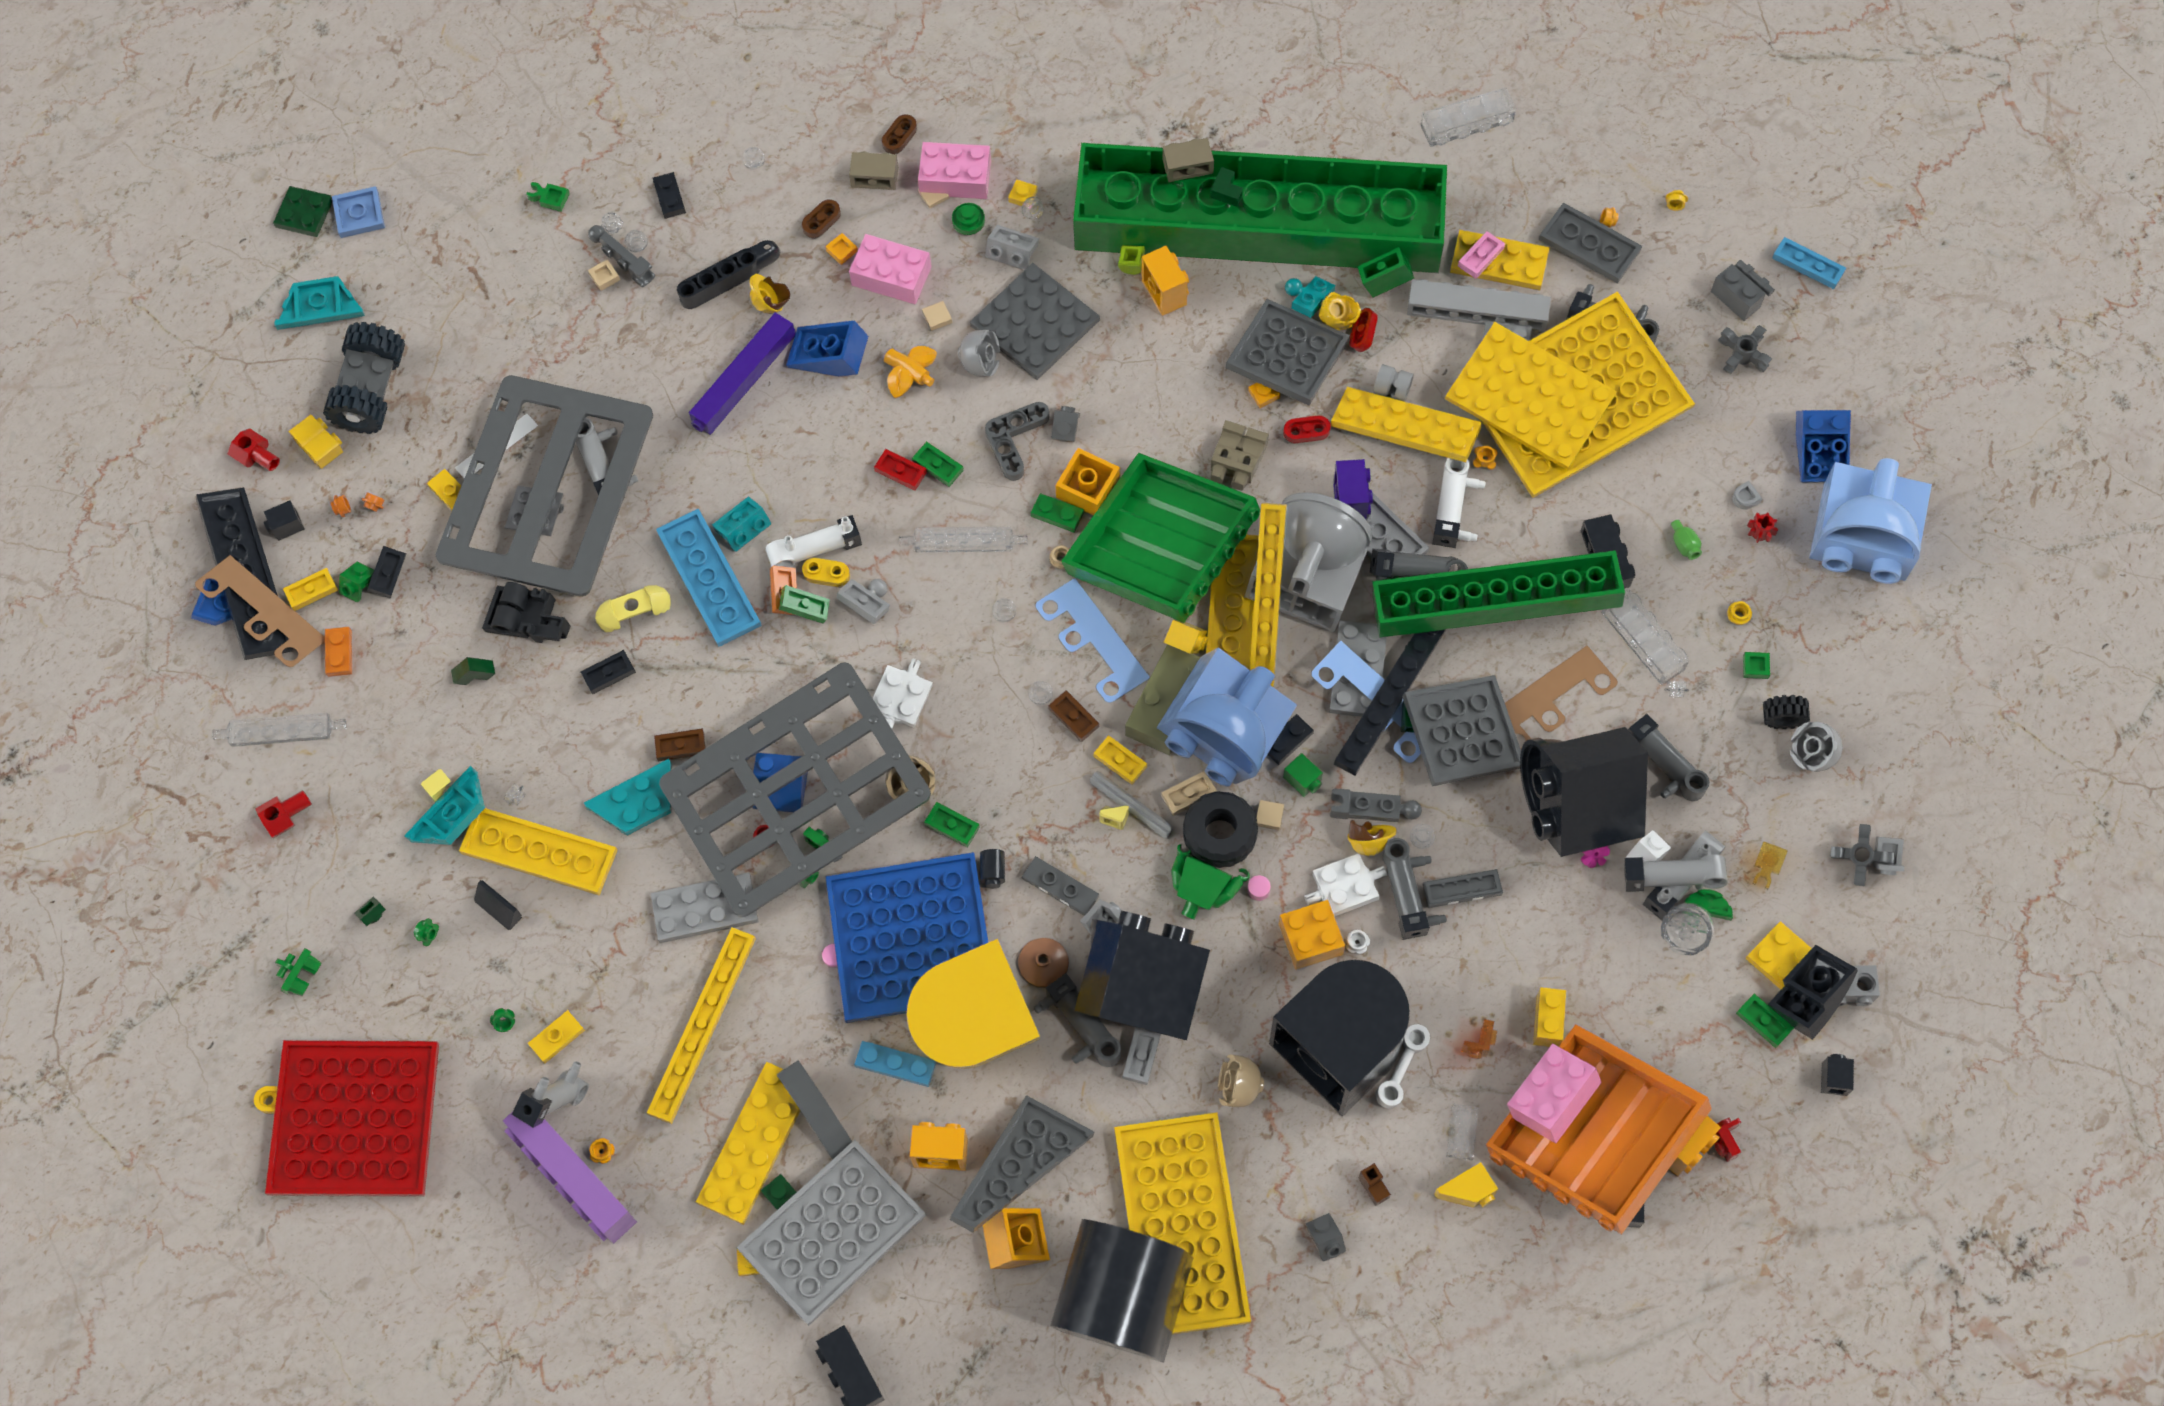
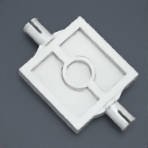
M912 659L907 671L887 665L874 694L873 700L891 728H893L894 723L905 724L914 728L933 686V682L916 675L921 665L919 660L916 662V659Z
M1359 853L1315 869L1312 875L1317 883L1318 891L1304 895L1306 904L1309 906L1321 900H1328L1335 917L1379 900V894L1374 886V880L1387 876L1386 869L1382 866L1370 871L1364 865Z

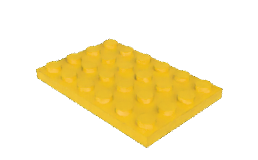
M1494 322L1446 394L1445 400L1568 470L1616 396L1617 391Z

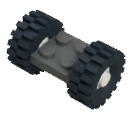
M355 322L347 328L341 349L345 357L337 385L329 390L323 410V415H325L327 420H331L330 423L333 425L338 424L341 429L347 428L350 432L357 431L362 434L363 432L367 434L377 433L382 429L388 407L387 403L383 402L392 370H396V367L398 368L405 347L404 339H401L399 334H394V330H387L383 325L379 327L376 326V323L367 324V322H361V324Z

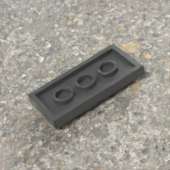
M1564 202L1539 236L1540 241L1617 284L1642 249V245Z

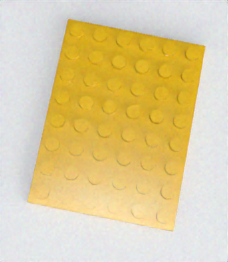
M1617 291L1530 340L1531 343L1617 391L1616 396L1568 470L1487 423L1483 422V424L1532 498L1692 409L1695 403Z

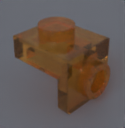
M1484 1019L1478 1043L1464 1041L1461 1052L1467 1053L1468 1057L1475 1059L1487 1057L1490 1045H1495L1497 1030L1493 1029L1494 1021Z

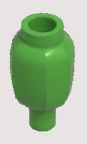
M1680 520L1673 521L1671 523L1675 531L1673 539L1679 552L1683 556L1688 557L1689 560L1698 558L1702 554L1700 550L1702 543L1693 529L1684 527Z

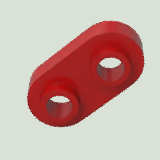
M1370 308L1362 309L1359 318L1353 323L1349 344L1357 352L1368 350L1373 342L1378 315Z
M1320 415L1293 418L1285 423L1283 435L1288 442L1294 444L1320 441L1328 437L1331 425L1326 417ZM1316 428H1319V429H1321L1322 431H1321V432H1316L1315 429H1316ZM1297 431L1299 434L1293 435L1291 432Z

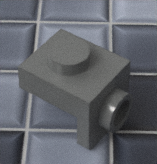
M1062 406L1061 410H1055L1051 438L1075 442L1080 413L1075 412L1074 407Z
M1330 1213L1305 1223L1307 1231L1318 1248L1322 1261L1335 1258L1346 1252L1342 1233Z

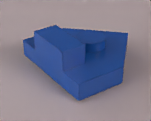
M209 578L206 579L203 588L206 591L213 592L218 589L219 584L215 579ZM222 591L214 598H208L201 592L191 619L214 626L232 620L224 592Z

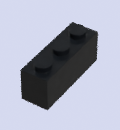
M1612 514L1584 520L1580 531L1588 554L1616 551L1624 589L1629 588L1635 578V569L1628 562V550L1626 544L1622 543L1619 537L1620 527L1618 522H1614Z
M845 1325L816 1341L819 1349L815 1350L822 1365L828 1363L832 1371L828 1376L835 1389L840 1386L844 1394L840 1399L844 1406H875L885 1400Z

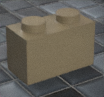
M1196 138L1188 142L1171 143L1163 146V163L1168 182L1213 174L1214 159L1208 138Z
M865 151L852 152L849 171L851 188L896 190L899 169L897 155L890 153L876 154Z

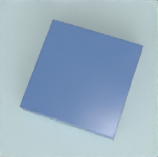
M376 186L332 196L340 238L385 228L379 191Z

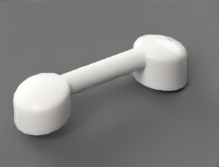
M1414 1024L1406 1030L1402 1042L1405 1050L1390 1081H1385L1376 1090V1100L1382 1107L1394 1108L1402 1101L1404 1094L1399 1084L1414 1053L1424 1050L1429 1044L1430 1034L1423 1025Z

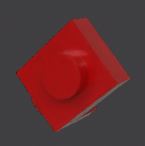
M1729 1117L1717 1123L1721 1128L1716 1133L1720 1138L1714 1143L1715 1149L1727 1162L1741 1154V1150L1730 1132L1742 1123L1739 1118L1731 1121Z

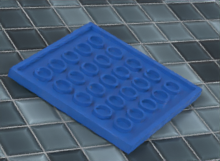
M974 852L825 876L846 1023L907 1013L910 994L917 981L928 970L989 943Z

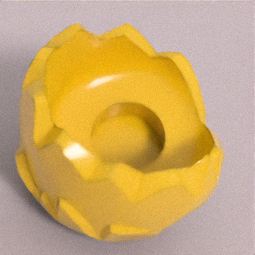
M1331 292L1322 301L1319 317L1326 325L1339 331L1352 327V324L1357 321L1361 308L1359 303L1352 297Z

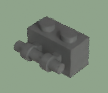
M1739 260L1735 266L1731 264L1715 278L1710 292L1745 321L1761 307L1765 295L1770 296L1775 289L1769 285L1770 282L1765 277L1761 278L1754 272V267L1750 264L1746 265L1742 260Z

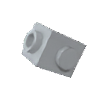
M1876 836L1875 851L1894 852L1895 854L1894 864L1873 862V866L1881 870V874L1896 875V871L1904 872V866L1901 865L1904 839Z
M1099 900L1080 922L1091 934L1092 929L1090 925L1092 919L1118 923L1122 910L1114 902L1107 903Z

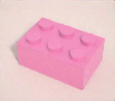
M923 142L918 176L919 191L945 193L949 197L987 199L991 168L990 146Z
M865 234L849 270L851 284L861 289L916 305L932 267L930 253Z
M1552 1044L1507 1103L1513 1119L1552 1142L1557 1143L1601 1084V1080L1595 1067Z

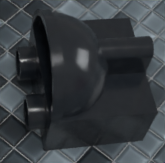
M1626 727L1567 741L1538 737L1524 742L1520 754V773L1525 799L1532 815L1533 830L1540 841L1548 840L1560 857L1645 837L1648 752Z
M1121 911L1118 923L1092 919L1090 925L1092 929L1091 950L1074 1011L1187 1041L1210 950L1191 944L1194 931L1164 923L1162 935L1148 932L1151 918L1135 913Z

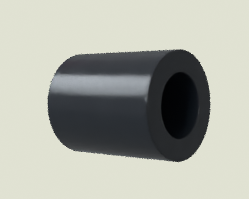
M986 849L980 852V882L986 888H999L1000 884L1005 883V852L1003 850Z

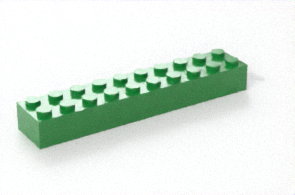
M1616 551L1372 582V598L1379 638L1623 607L1625 589Z

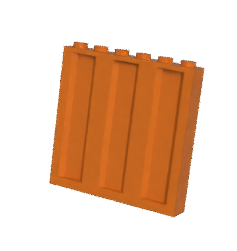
M1575 1024L1559 1047L1595 1067L1601 1084L1557 1143L1552 1142L1513 1119L1510 1112L1487 1142L1486 1147L1490 1153V1159L1497 1165L1503 1166L1505 1164L1511 1168V1171L1517 1177L1530 1179L1539 1190L1543 1192L1546 1190L1550 1191L1562 1204L1567 1205L1570 1203L1576 1207V1210L1586 1218L1591 1216L1598 1220V1223L1607 1231L1612 1232L1615 1230L1622 1235L1712 1108L1707 1096Z

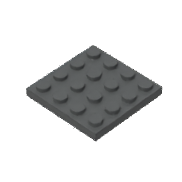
M1032 263L970 321V326L976 331H993L998 338L1000 351L1038 380L1100 321V315Z
M1266 299L1227 360L1225 368L1310 405L1347 345L1350 335Z
M1495 675L1409 691L1403 694L1402 697L1432 787L1520 769L1521 749Z

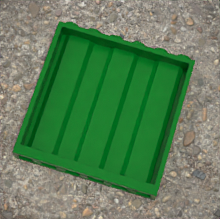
M1138 452L1061 562L1070 576L1185 623L1187 618L1194 613L1200 599L1207 594L1213 580L1220 575L1226 561L1233 556L1237 545L1246 537L1253 522L1257 521L1261 510L1256 498Z

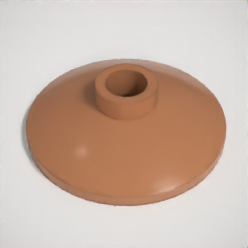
M1038 938L1030 941L1023 947L1018 958V967L1022 977L1036 987L1049 986L1067 973L1069 966L1068 955L1064 947L1059 942L1050 938ZM1045 956L1048 958V961L1042 964L1038 959Z

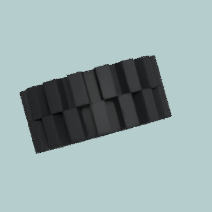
M1774 696V699L1768 698L1767 701L1763 702L1764 724L1770 728L1787 729L1790 727L1795 729V726L1800 727L1804 723L1810 722L1809 700L1803 698V696Z

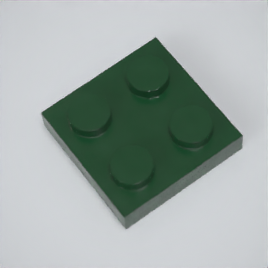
M289 186L273 224L275 228L318 237L333 203L332 196Z

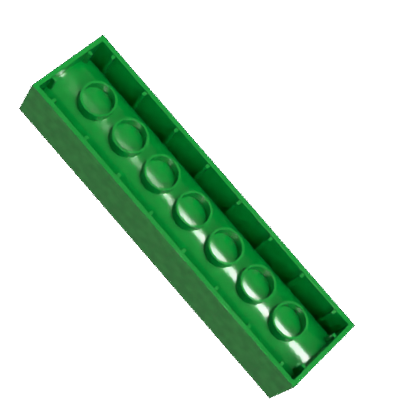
M1081 143L1073 218L1075 250L1120 253L1122 245L1143 246L1146 255L1167 246L1171 253L1174 252L1177 257L1358 268L1357 266L1400 247L1408 258L1413 272L1439 273L1445 236L1447 165L1211 150L1214 159L1213 174L1168 182L1163 163V147ZM1221 167L1235 171L1233 184L1243 188V196L1237 207L1210 198L1211 188Z

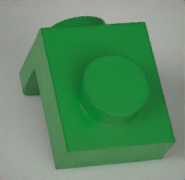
M358 561L339 575V593L355 602H359L362 597V589L370 584L374 569Z

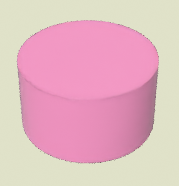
M1261 875L1252 877L1248 882V895L1256 901L1266 899L1269 896L1271 887L1269 880Z
M835 944L826 946L822 952L823 961L829 967H838Z

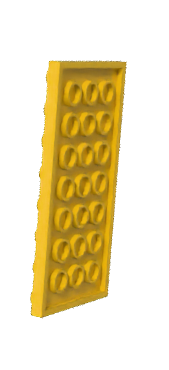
M1218 1112L1114 1127L1129 1230L1178 1246L1194 1257L1172 1335L1251 1323Z

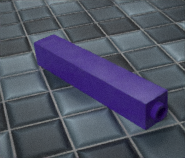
M776 312L770 317L689 411L692 421L691 425L697 431H704L709 435L714 432L795 337L794 324Z

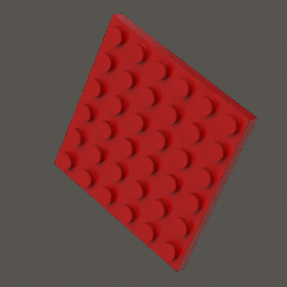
M283 1040L265 1194L267 1196L425 1197L439 1043L437 1041Z

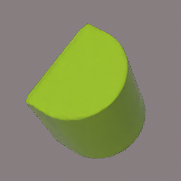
M1122 245L1118 261L1119 269L1126 274H1139L1142 269V256L1145 255V248L1143 246Z

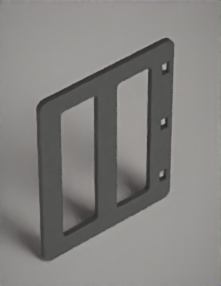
M514 375L506 376L501 382L437 548L436 559L438 562L454 568L579 597L588 595L592 589L653 419L651 407ZM502 400L508 402L505 412L498 410ZM529 402L560 409L559 418L508 553L502 555L469 547L522 405ZM591 416L624 424L573 567L567 570L533 562L534 553L584 418ZM478 463L484 464L480 475L474 474ZM453 527L459 528L456 539L449 538Z

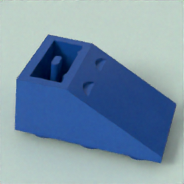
M1851 410L1796 411V443L1801 482H1825L1835 462L1850 465Z

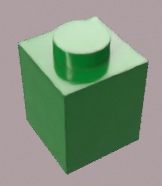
M1300 753L1284 768L1283 778L1305 797L1309 792L1313 794L1321 787L1323 772L1303 753Z

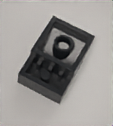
M1815 945L1783 979L1784 987L1768 1003V1006L1793 1026L1794 1029L1813 1040L1839 1007L1858 970L1856 967Z

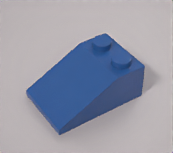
M855 320L798 327L786 366L792 369L838 377L858 375L869 336Z

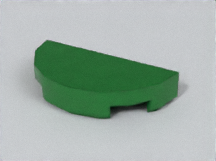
M1701 889L1692 893L1685 899L1681 911L1730 921L1733 919V910L1727 900L1722 897L1721 893L1711 889Z

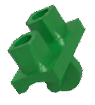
M304 948L294 966L291 964L296 956L290 953L285 960L277 958L275 964L280 967L276 974L277 977L283 979L286 972H290L281 987V992L287 995L291 992L295 995L303 996L309 983L298 978L299 974L304 970L315 976L322 964L315 957L311 956V951Z

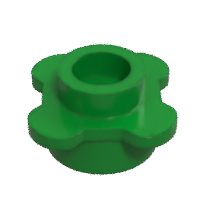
M430 918L421 920L415 926L414 937L417 941H422L423 946L427 947L436 938L439 925L433 924Z

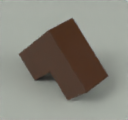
M1375 1163L1360 1171L1358 1179L1375 1206L1390 1198L1391 1194L1383 1183V1176Z

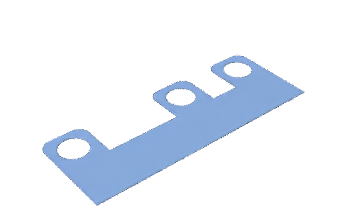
M1075 578L1037 601L1036 609L1045 620L1051 621L1065 611H1068L1075 620V624L1059 634L1060 641L1068 651L1074 652L1091 642L1114 672L1096 685V689L1106 702L1115 701L1150 678ZM1053 600L1057 603L1058 609L1054 614H1046L1043 611L1042 606L1046 601ZM1076 631L1081 635V641L1077 645H1070L1066 642V635L1069 632ZM1110 681L1117 683L1119 686L1118 693L1113 696L1106 695L1103 691L1104 685Z
M1342 641L1328 653L1311 673L1312 677L1326 689L1332 688L1344 675L1371 701L1385 681ZM1328 667L1333 671L1334 678L1330 682H1324L1320 679L1319 670L1321 668ZM1402 702L1386 728L1393 721L1401 727ZM1405 732L1394 744V751L1408 763L1414 762L1421 754L1415 733ZM1404 741H1410L1415 745L1416 751L1412 756H1406L1402 753L1401 744Z

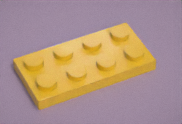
M1459 229L1450 273L1472 277L1458 267V262L1484 234ZM1496 237L1505 243V247L1477 278L1541 290L1550 247Z

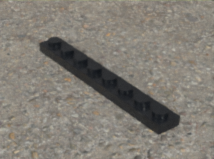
M1446 629L1414 633L1334 761L1335 766L1354 776L1357 775L1403 701V694L1408 692L1446 632Z

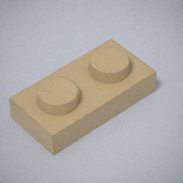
M1205 771L1161 792V796L1172 815L1175 816L1189 809L1190 805L1199 799L1200 796L1217 790Z

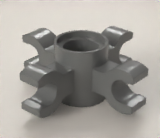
M1758 325L1751 335L1738 337L1733 330L1726 327L1720 335L1722 336L1718 341L1722 345L1732 348L1733 352L1732 356L1726 361L1727 365L1723 370L1731 375L1739 364L1745 365L1752 362L1759 371L1764 372L1769 367L1772 358L1765 353L1759 352L1757 347L1767 330Z
M1860 824L1858 843L1852 848L1831 846V858L1851 859L1856 865L1855 886H1865L1867 867L1872 865L1873 862L1894 864V852L1873 851L1869 845L1871 826L1868 824ZM1859 849H1867L1870 852L1868 860L1860 862L1855 858L1856 852Z

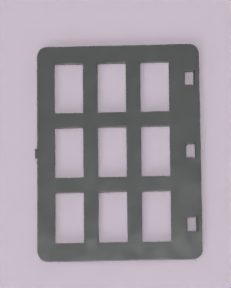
M846 662L833 667L664 774L660 779V787L733 910L742 917L752 914L828 864L837 862L843 858L844 854L923 805L931 797V791L852 665ZM828 680L831 686L818 694L815 687ZM847 696H850L863 718L818 746L806 728L805 723ZM762 721L765 728L753 735L749 729ZM872 731L886 754L840 782L827 759ZM792 732L805 755L760 783L746 760ZM697 763L700 769L688 776L684 770ZM814 768L826 787L827 792L782 820L769 796ZM895 768L909 791L863 819L849 796ZM734 769L747 792L702 820L688 797ZM756 805L769 828L728 855L723 856L711 833ZM837 805L850 828L807 856H804L791 833ZM778 842L790 861L791 866L746 894L733 870Z

